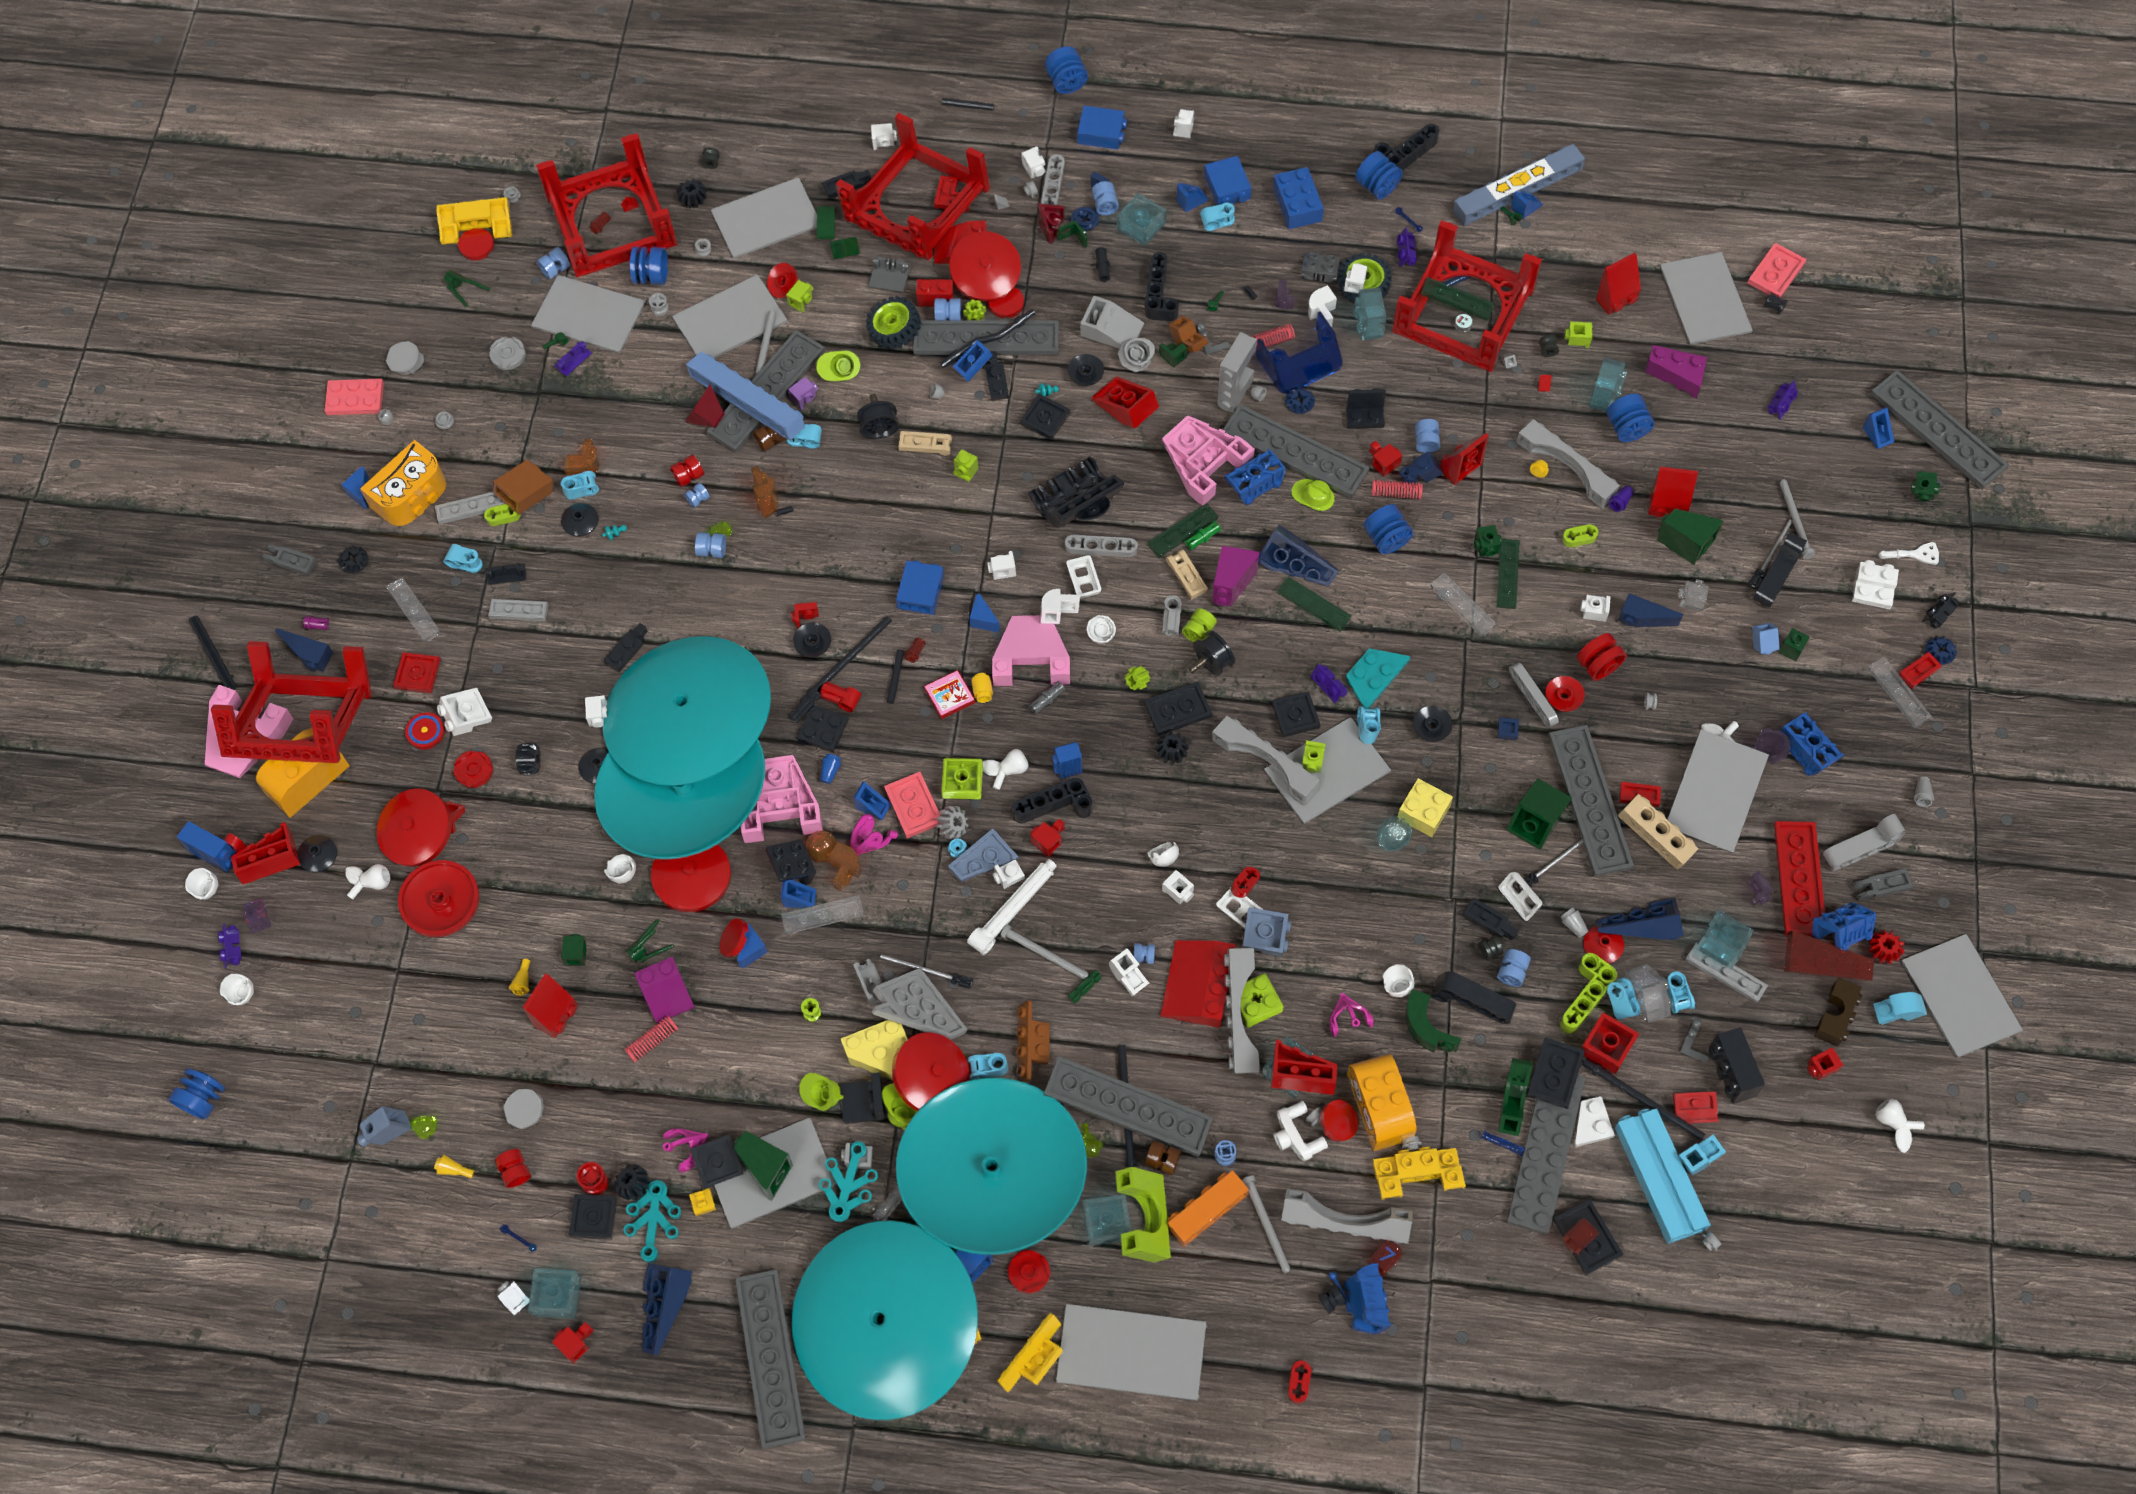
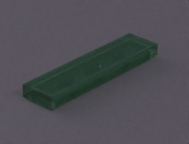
M1429 277L1426 278L1420 294L1484 320L1489 319L1494 305L1493 302Z
M1206 503L1149 541L1148 547L1158 558H1161L1195 535L1197 530L1200 528L1204 529L1213 521H1216L1218 515Z
M1502 539L1503 544L1499 549L1496 608L1516 609L1520 540Z
M1290 577L1278 589L1277 593L1339 632L1343 630L1351 619L1352 615Z

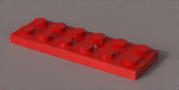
M1775 821L1774 833L1785 936H1812L1814 918H1819L1825 913L1816 822Z

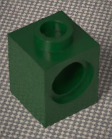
M1792 628L1779 654L1796 662L1810 636Z
M579 934L563 936L561 959L564 965L585 966L587 942L584 936Z

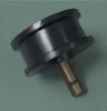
M871 394L869 396L871 403L864 405L857 412V419L861 423L860 433L868 439L889 437L897 432L900 427L899 419L895 417L897 415L896 406L891 402L878 401L877 395Z
M1209 630L1205 633L1203 639H1197L1193 642V649L1199 660L1188 668L1190 673L1193 674L1205 666L1212 674L1219 676L1223 673V669L1226 666L1235 664L1232 650L1216 632Z

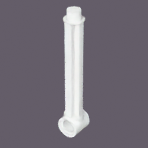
M1047 859L1045 863H1040L1038 868L983 928L978 927L973 931L967 943L982 955L987 954L995 944L997 935L1044 883L1054 875L1053 871L1057 867L1056 864L1050 859Z

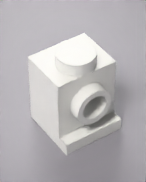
M1180 109L1179 116L1175 117L1173 136L1191 137L1194 125V111Z
M892 123L871 125L874 150H877V147L892 146L894 141H897L896 130H892Z
M1038 147L1022 153V165L1031 179L1042 176L1045 173V161L1042 156H1039Z
M1353 264L1352 271L1348 270L1344 291L1362 294L1367 266Z
M1009 551V555L992 557L991 562H987L988 571L993 573L994 580L1016 576L1012 551Z
M1587 595L1586 599L1581 601L1580 611H1584L1583 619L1606 622L1610 608V596Z
M604 695L585 698L586 719L590 727H602L604 725V718L607 717V701Z
M1175 870L1163 882L1162 891L1179 904L1183 901L1187 903L1194 895V885Z

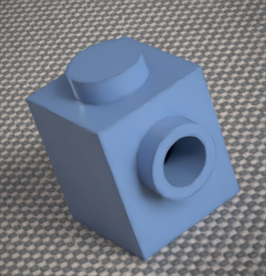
M1772 623L1752 626L1754 649L1764 655L1780 650L1778 628Z

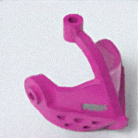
M865 814L861 816L851 835L850 842L854 856L858 857L862 853L883 848L891 839L897 838L898 832L888 830L887 836L883 839L880 832H872L875 824L872 815Z
M1341 993L1340 999L1329 1020V1029L1333 1037L1339 1033L1336 1018L1346 1008L1352 1019V1027L1360 1025V1021L1356 1019L1353 1009L1361 1012L1366 1024L1370 1028L1373 1027L1374 1021L1370 1012L1344 993Z
M680 1128L671 1129L663 1134L665 1140L679 1135H684L685 1138L672 1143L666 1142L663 1144V1149L671 1152L674 1147L684 1143H689L691 1149L704 1144L709 1135L708 1133L704 1134ZM691 1151L689 1158L679 1164L678 1170L680 1173L687 1172L696 1166Z

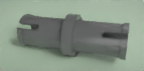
M1057 681L1048 690L1041 692V695L1028 705L1030 710L1034 714H1038L1044 707L1051 705L1053 700L1065 691L1064 686Z

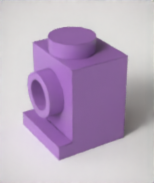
M804 377L790 387L788 391L792 402L802 411L804 409L803 405L811 402L816 397L815 392L818 391V388L813 381L810 382Z

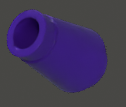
M1624 486L1609 499L1610 508L1615 512L1625 510L1633 494V489L1629 486Z

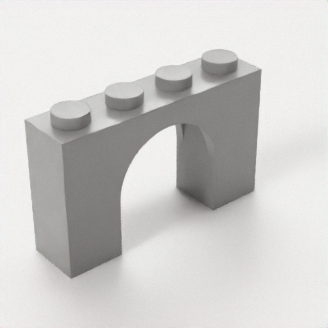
M1241 332L1220 364L1217 406L1224 411L1232 413L1235 412L1254 379V370L1246 367L1256 351L1257 339Z

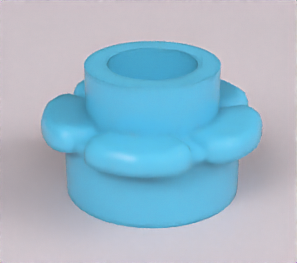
M953 839L948 845L950 855L956 858L963 854L967 848V844L961 839Z

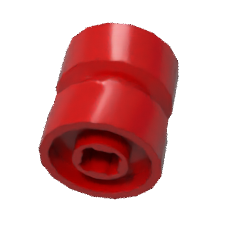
M693 454L686 457L683 463L677 462L670 466V470L681 488L690 484L691 479L697 480L705 475L699 461Z
M520 1149L508 1150L495 1159L499 1172L503 1173L501 1177L506 1188L520 1186L531 1178L527 1165L522 1164L525 1160Z
M595 1162L584 1163L577 1171V1182L586 1194L601 1195L608 1188V1176L599 1164Z

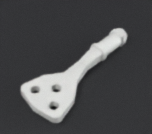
M1934 542L1924 544L1912 551L1899 549L1893 551L1884 550L1878 554L1881 559L1911 557L1925 564L1937 565L1939 562V551Z

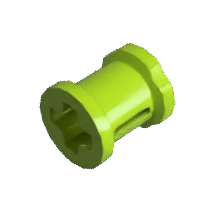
M807 998L802 1002L801 1010L804 1018L809 1022L817 1021L821 1016L818 1001L814 998Z

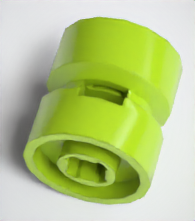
M1198 608L1183 627L1182 633L1191 642L1197 639L1201 640L1205 637L1207 631L1214 628L1217 620L1210 612Z

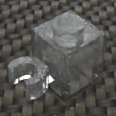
M1697 579L1695 583L1686 581L1684 588L1680 587L1678 598L1681 599L1679 606L1702 612L1706 603L1709 586L1703 585L1704 581Z

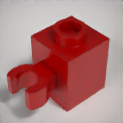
M1377 441L1370 444L1369 452L1373 455L1372 466L1383 477L1401 465L1402 454L1399 449L1394 448L1390 443L1383 449Z
M1058 819L1052 827L1045 822L1040 826H1035L1030 835L1031 843L1049 857L1062 844V838L1059 834L1065 829V823Z
M586 1322L576 1333L567 1327L566 1329H561L555 1335V1340L552 1343L574 1364L589 1349L583 1340L589 1337L594 1330Z

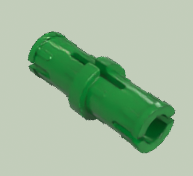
M1213 521L1204 529L1200 528L1197 530L1195 535L1185 540L1186 547H1189L1188 549L1192 551L1203 542H1208L1210 537L1221 531L1220 525L1216 526L1218 522Z

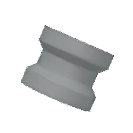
M655 293L649 298L651 311L654 315L663 316L668 312L669 306L665 295Z

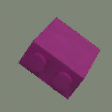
M1228 546L1221 547L1213 586L1212 603L1219 606H1232L1256 576L1259 552Z
M673 957L634 973L656 1023L659 1024V1021L664 1020L666 1016L673 1018L695 1008Z

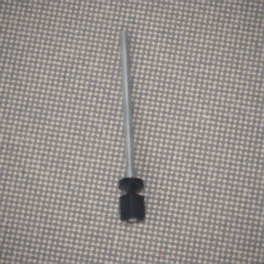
M1791 519L1786 524L1762 568L1757 569L1754 573L1756 576H1752L1748 584L1752 586V589L1759 588L1763 581L1762 578L1766 576L1764 571L1793 522Z
M1582 839L1536 874L1531 872L1528 876L1529 878L1524 877L1523 879L1530 888L1532 887V882L1534 884L1539 882L1538 877L1580 846L1583 843ZM1518 884L1517 887L1522 891L1523 888Z
M883 954L880 956V958L915 969L921 968L925 972L951 979V984L959 982L961 987L968 989L971 988L973 982L971 977L965 975L959 977L958 973H954L952 976Z

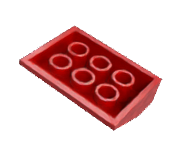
M1175 940L1160 1017L1221 1028L1228 987H1225V975H1228V966H1224V954H1227L1229 949H1235L1236 944L1221 941Z

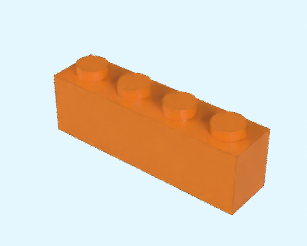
M1233 1170L1228 1174L1227 1172L1223 1173L1217 1179L1218 1182L1214 1186H1207L1202 1190V1195L1198 1199H1191L1185 1204L1183 1211L1180 1213L1177 1211L1169 1217L1168 1229L1183 1247L1248 1195V1187Z

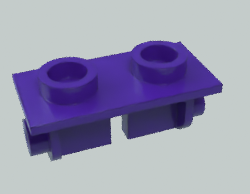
M1405 227L1396 238L1400 267L1404 263H1408L1410 266L1415 265L1417 261L1416 250H1412L1415 248V236L1412 232H1407Z
M584 341L577 342V345L571 351L557 360L554 367L567 377L592 352L586 348L587 345Z
M1792 381L1791 384H1782L1775 394L1776 398H1773L1767 407L1770 414L1777 413L1780 420L1788 412L1790 404L1797 397L1798 390L1796 389L1795 381Z
M1317 664L1310 677L1336 704L1340 696L1344 697L1348 694L1347 687L1339 680H1333L1336 676L1327 666Z
M224 923L221 931H218V943H222V949L219 952L220 961H224V968H227L228 963L239 965L242 957L240 946L232 947V944H240L239 929L234 925L226 929Z

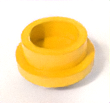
M1536 460L1531 464L1530 472L1536 477H1545L1549 472L1548 464L1543 460Z

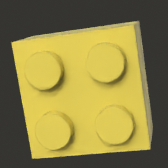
M1418 778L1400 807L1397 819L1433 837L1451 806L1453 796Z

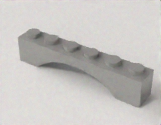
M1533 419L1519 432L1517 443L1529 453L1550 456L1569 466L1581 479L1586 489L1587 497L1603 509L1609 503L1610 497L1618 492L1620 485L1613 478H1609L1599 467H1595L1586 457L1581 456L1570 445L1561 441L1556 434H1552L1542 423H1538Z
M1226 716L1212 732L1213 741L1225 750L1250 753L1259 756L1273 765L1284 778L1289 794L1302 804L1306 805L1320 789V780L1316 774L1309 773L1300 763L1290 760L1283 751H1277L1267 740L1260 739L1254 731L1244 728L1238 720Z
M1254 948L1229 949L1227 954H1224V966H1228V975H1225V987H1229V995H1226V1007H1230V1016H1227V1028H1231V1036H1228L1227 1041L1228 1049L1232 1050V1057L1228 1059L1229 1070H1232L1233 1074L1259 1073V1051L1253 1046L1244 1030L1240 1012L1243 988L1248 977L1255 969Z
M1287 1188L1281 1221H1286L1289 1224L1307 1225L1311 1228H1324L1332 1232H1346L1354 1236H1368L1375 1240H1390L1397 1244H1408L1413 1211L1391 1207L1371 1215H1349L1325 1207L1308 1192Z

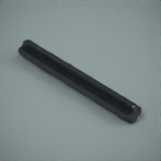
M197 615L189 618L194 632L225 687L235 690L237 685L200 618Z

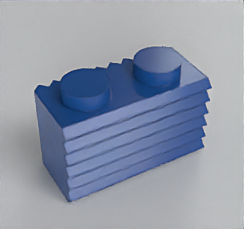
M976 340V343H973V346L968 348L966 354H963V357L958 359V362L953 367L958 374L969 382L993 355L981 342Z
M1078 742L1054 747L1055 754L1052 755V765L1054 773L1059 774L1060 779L1082 774V755Z

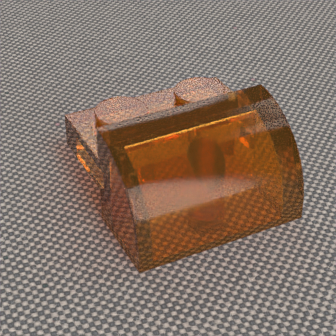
M757 465L751 468L755 484L752 487L757 506L766 519L775 513L779 500L773 477L768 478L765 471H760Z

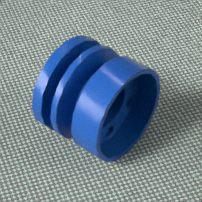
M1069 46L1058 48L1046 58L1044 63L1045 69L1056 91L1059 93L1068 94L1075 92L1087 82L1088 72L1075 48Z
M1376 151L1362 162L1355 179L1364 188H1369V192L1374 194L1377 199H1383L1396 188L1402 178L1403 171L1395 163L1389 162V159L1380 151Z
M634 246L632 248L630 273L633 284H640L641 281L645 285L648 282V278H650L652 285H665L668 274V258L665 247H652L650 254L647 247L640 249L639 246Z
M1629 394L1617 399L1606 411L1619 440L1622 442H1631L1644 437L1655 425L1642 396L1639 394Z
M1393 504L1386 505L1373 512L1363 525L1370 538L1374 539L1373 543L1381 554H1389L1400 549L1410 541L1414 533L1408 522L1403 520L1404 516L1398 507Z
M186 1068L184 1075L190 1079L181 1077L179 1080L186 1088L175 1087L168 1101L193 1116L207 1120L214 1108L207 1100L218 1101L220 1097L213 1091L223 1093L225 1087L218 1083L215 1078L204 1072Z

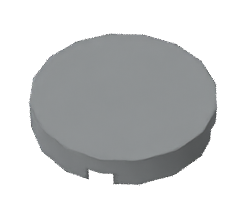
M502 337L491 345L489 357L497 368L510 370L521 365L526 357V350L519 339L515 337Z

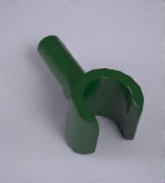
M1504 206L1500 208L1510 218L1509 223L1514 226L1517 221H1521L1522 215L1515 212L1512 214Z
M1223 291L1219 292L1215 300L1208 301L1207 310H1218L1219 301L1224 294Z
M558 332L555 335V339L542 346L544 349L557 343L564 346L569 340L564 333Z

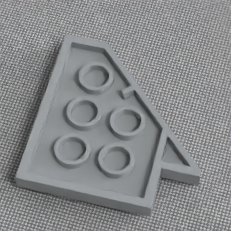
M921 968L877 985L873 990L882 1003L874 1007L872 1010L874 1015L923 1032L941 1034L950 1040L964 1035L968 1030Z

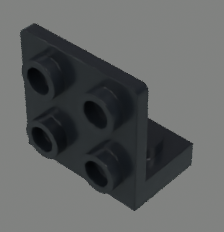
M1385 389L1349 390L1346 406L1347 429L1384 428L1383 408L1386 396Z
M802 839L766 847V853L779 882L798 878L804 885L811 883L816 870Z
M880 1072L871 1073L872 1080L841 1083V1095L844 1096L841 1099L844 1124L885 1120Z

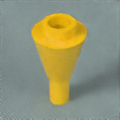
M529 959L522 960L520 970L509 986V989L515 995L522 996L529 992Z
M445 1154L442 1158L438 1157L434 1167L439 1175H462L472 1178L475 1170L462 1167L461 1164Z

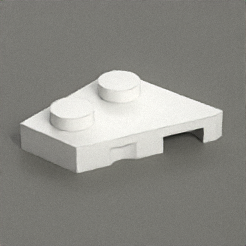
M1602 1097L1581 1101L1574 1146L1578 1147L1613 1138L1615 1134Z

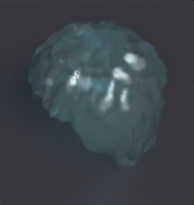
M1403 817L1385 819L1377 831L1378 844L1387 852L1400 851L1404 846L1409 845L1412 838L1411 826Z

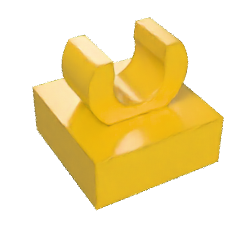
M710 1188L689 1194L695 1216L716 1210Z

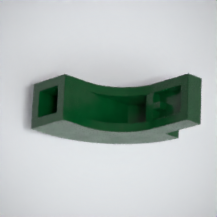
M1411 989L1406 1005L1405 1019L1412 1037L1423 1048L1433 1053L1437 1046L1446 1052H1457L1461 1038L1435 1029L1428 1020L1427 1007L1431 995Z
M1516 1058L1511 1060L1499 1116L1498 1132L1514 1136H1519L1525 1097L1533 1062Z

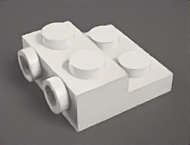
M1871 560L1860 562L1856 570L1852 602L1891 609L1899 570L1894 569V566L1890 564L1883 566L1875 565V562Z
M477 688L440 697V702L437 706L438 714L445 717L446 730L448 732L451 731L453 736L471 732L474 726L486 724L492 720Z

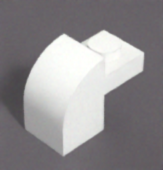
M1328 285L1316 290L1311 295L1308 308L1309 319L1316 318L1318 324L1322 325L1325 330L1332 328L1333 316L1329 311L1335 309L1337 300Z
M1060 589L1048 591L1042 598L1041 623L1060 624L1061 613H1078L1080 596L1060 594Z
M1125 949L1109 962L1114 976L1118 981L1122 982L1131 996H1134L1149 984L1137 968L1139 963L1128 949Z

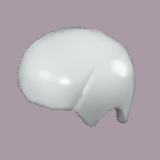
M1097 615L1088 621L1086 630L1088 637L1093 642L1104 644L1115 636L1116 627L1114 621L1108 616Z
M1166 842L1147 852L1151 862L1159 867H1166L1174 863L1179 856V848L1176 843L1173 842V846L1170 842Z
M616 855L607 861V869H604V872L611 881L618 884L626 883L633 878L636 871V863L628 855Z
M205 868L194 869L188 874L185 881L186 891L200 900L211 898L219 886L217 876Z
M1396 964L1390 966L1383 974L1384 988L1392 997H1404L1410 994L1411 989L1414 988L1413 974L1405 965Z
M230 974L220 984V995L232 1005H244L249 1002L254 994L252 981L241 974Z

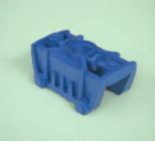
M1268 449L1265 453L1258 454L1255 459L1243 466L1236 467L1228 475L1225 474L1224 478L1238 493L1244 504L1250 505L1258 496L1282 485L1285 467L1277 456ZM1268 466H1279L1274 471L1268 470ZM1257 470L1260 471V474L1252 475V473L1256 472ZM1243 481H1250L1249 486L1242 490L1239 489Z
M1805 712L1782 728L1780 745L1784 749L1787 748L1803 766V771L1807 776H1813L1841 759L1844 754L1840 753L1835 747L1836 744L1832 743L1816 725V722L1812 721L1807 715L1808 713ZM1790 726L1801 729V735L1795 734ZM1808 738H1810L1816 745L1811 744ZM1816 752L1818 754L1822 753L1825 765H1822L1816 758Z
M1849 902V905H1841V908L1833 912L1823 913L1819 918L1815 917L1812 936L1821 940L1826 935L1835 932L1836 947L1846 951L1850 945L1863 939L1868 941L1873 937L1876 913L1863 905Z
M1372 1263L1359 1269L1343 1283L1344 1289L1348 1291L1353 1315L1352 1329L1359 1332L1379 1334L1391 1326L1387 1314L1389 1313L1387 1295L1383 1289V1278L1379 1276L1378 1263Z

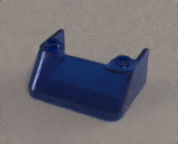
M1321 311L1317 312L1316 321L1317 339L1320 343L1289 357L1282 349H1275L1269 352L1262 340H1257L1256 357L1278 391L1283 394H1288L1290 389L1303 388L1342 368L1343 358L1336 334Z

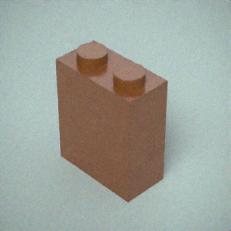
M527 459L494 480L493 489L494 494L519 515L553 493V480L549 475H545L536 464H532Z

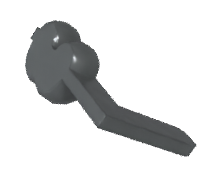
M1202 322L1196 324V332L1205 336L1209 343L1204 346L1206 355L1230 347L1229 342L1211 347L1204 324Z
M1694 1017L1680 1052L1708 1063L1709 1056L1690 1049L1702 1020Z

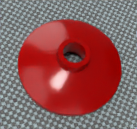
M779 263L772 268L767 279V287L771 295L776 298L787 297L786 294L798 281L795 268L788 263Z
M1559 676L1548 683L1545 695L1548 703L1553 708L1562 712H1570L1582 705L1585 692L1583 686L1576 679L1568 676Z
M1595 926L1586 933L1583 947L1586 954L1593 953L1610 964L1621 957L1624 951V941L1621 935L1600 933L1598 926ZM1601 940H1607L1608 944H1603Z

